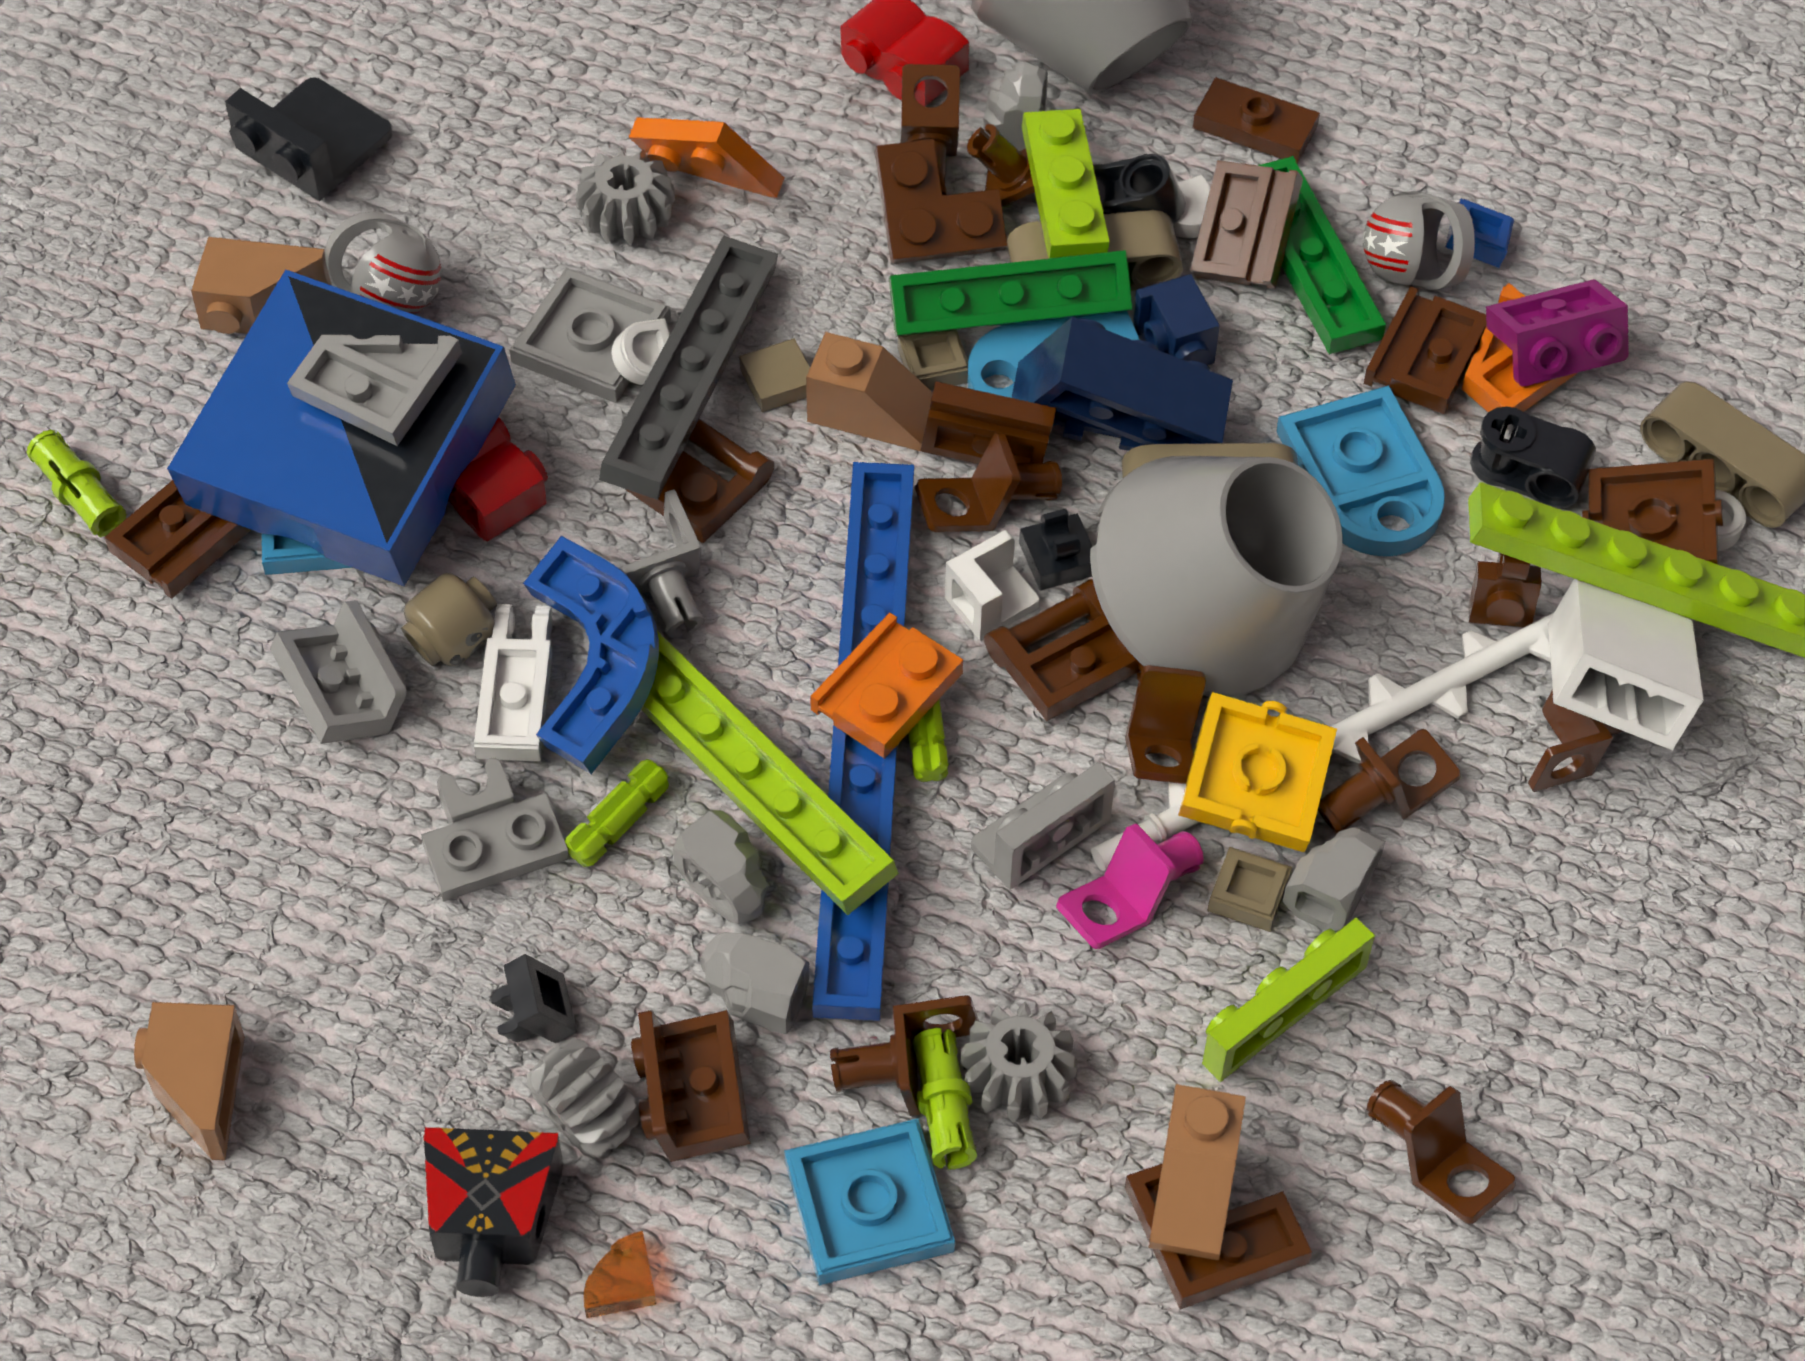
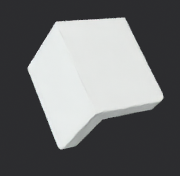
M1007 530L998 533L946 562L945 599L980 641L990 631L1000 626L1006 627L1039 607V596L1013 566L1015 539Z

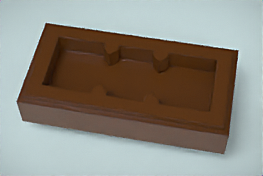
M1215 77L1194 114L1193 128L1280 159L1293 156L1298 164L1318 127L1320 112Z

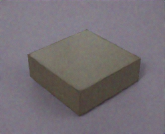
M957 330L898 336V351L903 365L929 390H934L936 381L951 385L967 383L968 360Z
M795 338L739 356L740 370L761 412L807 398L806 376L810 367Z
M1229 847L1210 896L1207 911L1270 932L1284 896L1286 885L1290 879L1292 867Z

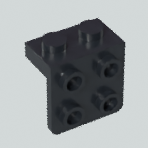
M316 77L303 81L274 107L269 106L242 88L225 101L231 126L229 132L236 149L318 201H321L384 146L393 135L392 127L388 120Z

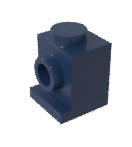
M1191 274L1136 290L1133 325L1138 336L1144 334L1145 340L1157 346L1159 351L1184 361H1197L1207 366L1215 363L1220 325Z

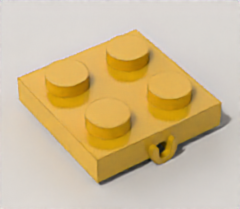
M1212 692L1205 710L1178 816L1226 829L1231 833L1243 834L1251 839L1256 838L1305 852L1310 843L1337 728L1287 714V707L1276 701H1266L1262 706ZM1268 710H1275L1279 712V716H1271L1267 712Z

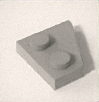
M321 335L289 379L287 385L293 397L398 446L463 352L458 339L452 336H438V344H403L400 335H375L368 339H358L352 335Z

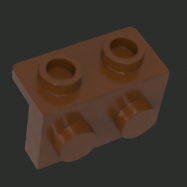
M653 1010L638 1013L641 1037L632 1038L631 1048L638 1076L641 1079L646 1078L648 1098L639 1100L640 1120L647 1140L656 1139L670 1162L751 1144L734 1021L728 1010L664 1025L660 1024Z

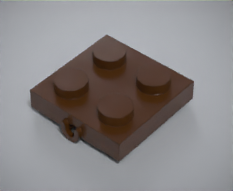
M1714 459L1589 469V510H1582L1583 518L1618 530L1629 531L1638 537L1675 550L1686 551L1695 557L1719 565L1718 526H1723L1722 500H1717Z

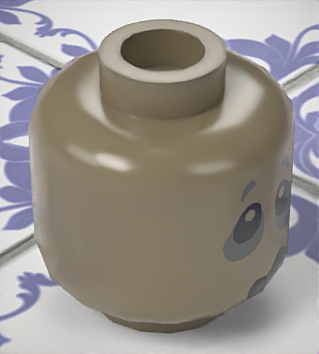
M445 573L437 577L404 606V616L407 623L401 627V630L414 649L431 666L436 665L439 661L447 666H458L486 644L487 638H492L495 622L490 611L497 606V602L476 577L473 576L465 583L458 576Z

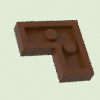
M934 139L876 146L875 158L891 264L1004 251L1006 249L1007 239L999 189L942 196Z
M1162 1164L1126 1176L1125 1190L1148 1241H1150ZM1283 1191L1227 1211L1219 1261L1152 1249L1180 1310L1310 1263L1312 1250Z

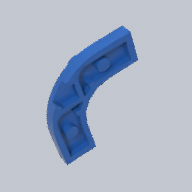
M561 535L523 584L533 597L577 621L586 630L589 639L587 664L577 683L537 732L536 736L546 748L592 775L632 724L648 698L658 666L659 638L652 612L629 577L612 563Z

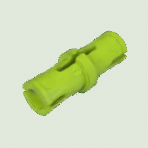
M51 429L43 431L30 441L26 452L28 458L35 462L51 481L53 495L63 505L72 506L88 525L92 534L105 537L126 519L127 514L124 507L118 504L100 483L101 476L99 471L89 461L81 460L64 441L63 436L58 431L57 433Z
M932 1028L920 1032L912 1041L922 1091H918L916 1094L919 1112L926 1116L927 1124L929 1125L933 1164L942 1169L946 1165V1155L948 1170L959 1169L970 1165L977 1158L967 1105L971 1106L973 1102L971 1090L967 1082L962 1080L955 1033L952 1030L946 1029L943 1033V1043L941 1028Z

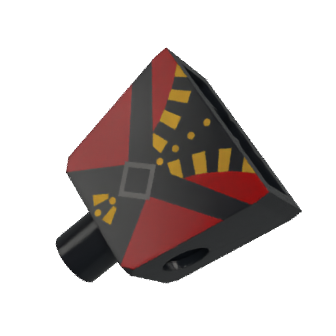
M425 1127L424 1151L428 1224L435 1258L442 1261L459 1262L456 1289L459 1292L474 1297L496 1295L499 1292L502 1264L529 1265L537 1259L563 1171L558 1133Z

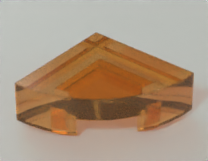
M643 1230L617 1240L610 1246L611 1250L597 1263L591 1275L588 1276L584 1288L586 1319L656 1305Z

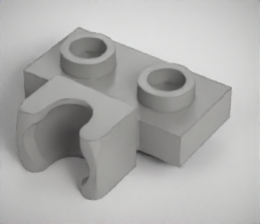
M496 758L488 759L485 764L488 776L487 787L479 794L470 795L461 791L456 779L449 773L441 775L437 781L439 797L449 825L421 834V838L443 902L568 860V849L547 793L514 803V795L502 763Z

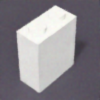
M1574 579L1548 623L1553 703L1673 750L1703 702L1692 620Z

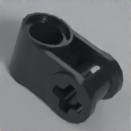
M1143 154L1135 158L1107 164H1093L1104 215L1158 210L1167 213L1172 219L1173 224L1183 215L1186 206L1185 197L1168 162L1162 156Z
M1498 407L1487 413L1481 424L1480 434L1482 441L1477 443L1471 454L1470 465L1473 473L1489 485L1503 487L1555 508L1573 506L1579 499L1596 455V447L1593 441L1586 434L1576 429L1561 427L1528 415L1517 408ZM1509 424H1512L1514 428L1510 439H1505L1504 435ZM1496 454L1502 455L1498 468L1494 469L1492 465Z

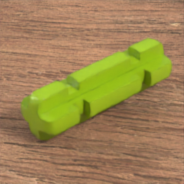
M939 699L908 733L910 750L913 755L914 777L920 782L941 781L948 775L949 763L947 748L944 745L945 734Z
M649 759L641 761L627 775L630 781L628 783L621 781L588 814L587 818L590 822L588 824L580 823L566 837L565 843L569 856L584 867L594 865L607 852L604 845L606 843L610 845L615 844L648 810L645 803H654L668 789V774L662 767Z

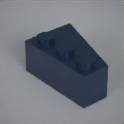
M1072 316L1018 362L1012 398L1055 407L1053 424L1064 426L1062 437L1081 441L1083 431L1120 438L1118 449L1126 451L1149 444H1223L1233 379L1212 372L1210 367L1201 362L1184 361L1161 352L1157 346L1150 342L1131 340L1108 331L1097 321L1078 319Z

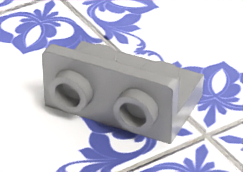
M1099 762L1080 775L1064 773L974 835L971 839V849L1009 890H1012L1110 821L1115 779Z

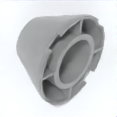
M972 0L971 9L981 23L1089 93L1107 90L1141 71L1170 49L1188 31L1192 24L1188 0Z
M1169 456L1150 461L1136 468L1121 479L1108 493L1097 513V516L1101 517L1098 526L1097 544L1090 548V564L1095 591L1110 626L1126 649L1143 666L1152 665L1201 671L1206 678L1203 696L1210 697L1211 693L1215 692L1228 697H1237L1252 693L1270 684L1285 673L1298 658L1339 563L1343 543L1342 528L1336 508L1322 485L1311 474L1292 462L1273 457ZM1234 542L1237 544V546L1240 548V550H1241L1242 553L1244 554V556H1245L1247 562H1246V561L1244 560V558L1240 555V553H1239V551L1237 550V548H1236Z

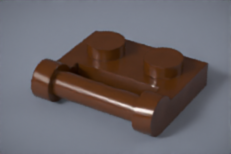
M699 419L689 441L737 473L729 482L682 451L658 500L627 489L625 490L664 516L665 492L674 489L697 540L704 543L764 487L772 476L775 464L774 461L759 451L748 452Z
M1093 579L1074 587L1073 595L1012 628L1008 629L1005 626H1000L984 636V643L992 660L999 667H1004L1046 722L1140 672L1138 669L1140 662L1126 649L1110 626L1099 603ZM1084 617L1090 621L1029 654L1025 651V648Z

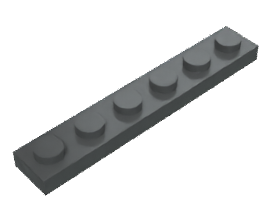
M723 235L601 463L599 480L658 500L775 272L778 258L777 253Z

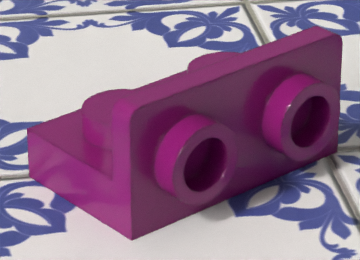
M1595 279L1486 306L1487 329L1513 351V377L1520 386L1524 387L1622 362L1629 356L1628 305Z

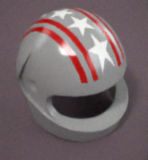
M1409 191L1398 193L1378 205L1370 215L1363 233L1364 255L1372 271L1379 278L1387 282L1419 286L1430 290L1457 286L1465 280L1473 261L1475 248L1473 221L1466 207L1458 202L1422 192ZM1445 213L1452 227L1454 246L1450 264L1442 274L1437 259V234L1441 219Z
M365 212L351 216L332 232L325 248V264L337 288L414 315L426 308L438 293L442 268L439 254L433 243L419 229L391 215L379 212ZM370 229H382L389 233V236L375 243L364 253L356 266L352 282L346 280L342 270V258L349 243L359 234Z

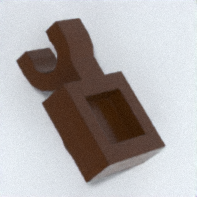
M1501 553L1498 554L1497 563L1478 561L1468 605L1469 623L1526 627L1532 624L1542 585L1541 567L1530 566V563Z

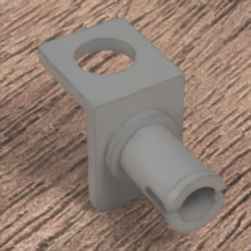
M673 489L665 492L664 519L676 547L623 565L619 569L629 577L641 595L651 593L664 622L668 637L679 638L683 637L679 625L684 623L687 633L690 634L699 629L705 620L702 613L699 612L685 579L699 575L701 546L678 495Z

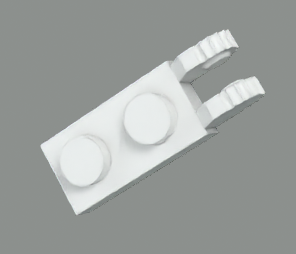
M497 604L492 638H487L474 739L476 759L496 758L498 760L541 761L542 742L536 734L545 724L552 663V609L550 606L536 605L535 613L532 616V639H512V634L515 631L513 607L510 604Z

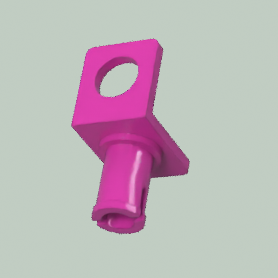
M1132 824L1126 827L1105 874L1061 895L1056 903V908L1092 948L1100 949L1149 925L1170 882L1200 869L1199 865L1203 864L1204 861L1202 848L1194 836L1184 831L1178 832L1172 838L1156 844L1138 824ZM1088 901H1100L1107 904L1116 914L1117 921L1110 925L1095 923L1085 915L1082 905Z

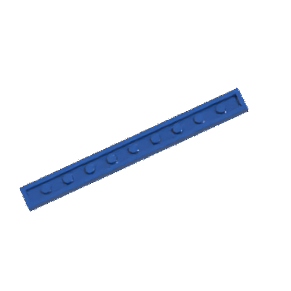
M853 462L838 666L889 612L897 616V623L905 627L914 465ZM833 725L828 797L891 856L897 746L884 759ZM889 882L849 915L821 889L812 1003L813 1018L880 1021Z

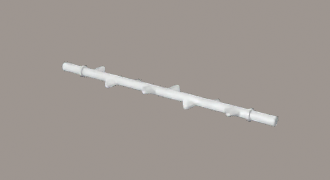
M1554 613L1499 641L1492 640L1474 631L1464 633L1462 635L1463 659L1406 688L1401 687L1379 673L1373 675L1368 679L1369 707L1330 726L1337 728L1331 755L1335 753L1359 764L1361 759L1355 742L1360 738L1364 737L1369 743V735L1429 704H1433L1458 719L1468 712L1466 685L1529 653L1551 662L1548 623ZM1168 782L1169 809L1157 815L1150 813L1144 817V822L1138 824L1156 844L1199 823V821L1178 816L1186 784ZM1124 832L1091 848L1093 860L1101 871L1107 870Z

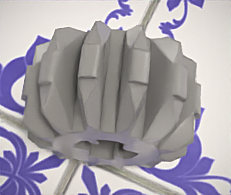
M620 147L616 157L609 158L598 153L594 166L582 167V174L579 178L580 184L577 185L578 191L575 195L577 209L580 210V215L583 217V223L586 225L588 233L601 232V236H603L606 244L612 242L617 237L624 238L627 244L631 246L636 236L640 235L653 241L657 230L656 227L668 226L671 209L673 208L672 202L675 201L674 185L671 184V178L667 176V170L664 168L663 161H650L645 150L638 152L634 156H627Z
M1025 1001L1017 1010V1016L1010 1017L997 1005L994 1011L991 1012V1024L975 1020L974 1025L970 1028L971 1043L965 1044V1047L961 1050V1065L967 1070L965 1081L970 1086L971 1094H982L981 1106L986 1114L1000 1105H1004L1007 1107L1008 1118L1014 1123L1021 1115V1108L1028 1107L1041 1120L1047 1113L1048 1101L1063 1104L1064 1100L1068 1097V1081H1072L1076 1077L1078 1060L1075 1058V1055L1071 1054L1074 1040L1070 1030L1055 1031L1056 1018L1052 1011L1036 1020L1031 1018L1030 1007H1028Z
M573 1037L562 1045L553 1047L538 1060V1064L526 1075L528 1088L533 1093V1098L544 1110V1114L551 1119L558 1131L567 1137L573 1147H577L583 1155L595 1158L601 1156L609 1149H615L631 1135L630 1131L641 1121L636 1098L624 1085V1081L614 1072L610 1063H606L596 1049L590 1048L583 1040Z

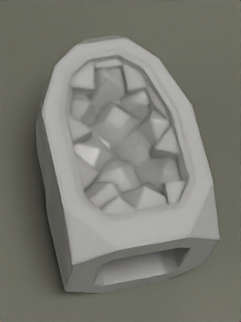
M1025 61L1013 65L1012 69L1004 72V76L990 83L984 113V131L986 124H993L1019 151L1025 149L1022 132L1023 113L1045 111L1048 70Z
M709 810L679 834L673 847L674 865L690 888L714 911L736 924L750 922L763 915L764 898L769 888V884L761 873L763 860L759 857L758 851L751 845L745 829L723 810Z
M1352 827L1339 831L1325 844L1312 847L1306 856L1300 858L1288 881L1283 903L1297 918L1323 930L1332 928L1334 931L1342 929L1351 920L1382 856L1385 840L1366 829Z
M723 932L716 935L707 944L701 957V967L705 973L706 984L709 985L711 992L723 998L730 1015L767 1028L769 1031L787 1034L794 1026L806 996L810 978L809 962L786 946L745 933Z

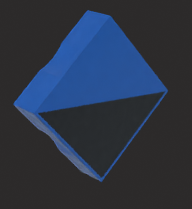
M285 269L167 470L185 504L189 507L261 534H271L297 540L312 547L328 559L405 587L445 515L447 502L456 481L468 464L478 455L513 392L516 383L505 348L502 345ZM321 335H352L358 339H368L375 335H400L403 344H438V336H452L458 339L463 352L398 446L293 397L287 385L289 379Z

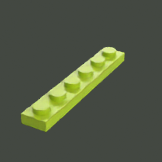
M1483 482L1477 485L1468 498L1470 543L1805 658V594L1798 590L1778 586L1750 576L1741 570L1730 569L1695 557L1686 551L1669 548L1638 537L1629 531L1603 525L1583 518L1574 512L1563 511L1526 498L1517 492L1506 491Z
M657 631L659 638L657 671L648 698L641 710L847 915L897 876L899 873L894 860Z

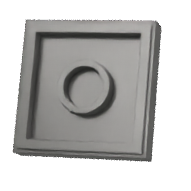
M566 267L509 349L511 363L617 403L630 381L624 378L614 365L612 346L615 339L629 325L636 322L665 318L668 325L671 321L670 306Z

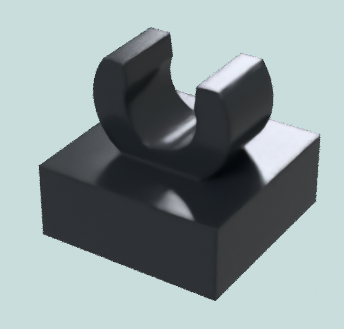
M1066 508L1042 514L1041 523L1020 528L1019 544L1040 591L1092 577L1090 548L1093 546L1078 513L1068 516Z
M527 954L503 965L508 985L498 988L491 995V1002L506 1011L513 1010L514 1016L497 1027L498 1034L514 1042H521L530 1038L535 1033L553 1043H558L577 1032L563 973Z

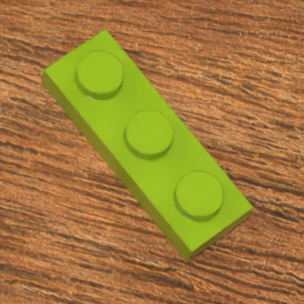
M1081 109L1024 112L1022 132L1048 258L1108 252L1109 237Z
M1358 918L1353 919L1338 932H1335L1332 928L1322 932L1308 946L1304 953V958L1289 970L1284 966L1276 968L1263 979L1255 991V996L1239 1009L1234 1004L1229 1005L1212 1019L1206 1028L1207 1039L1202 1064L1219 1082H1222L1366 969L1375 935Z

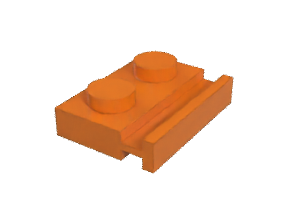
M889 612L810 696L811 711L817 715L821 712L833 719L835 727L885 759L963 674V659L914 627L908 630L897 623V616Z

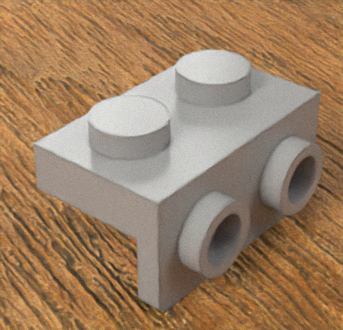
M357 600L343 602L334 625L279 631L276 633L270 650L320 744L389 734L407 694L406 685L401 672L395 669L383 648L376 627L368 621Z

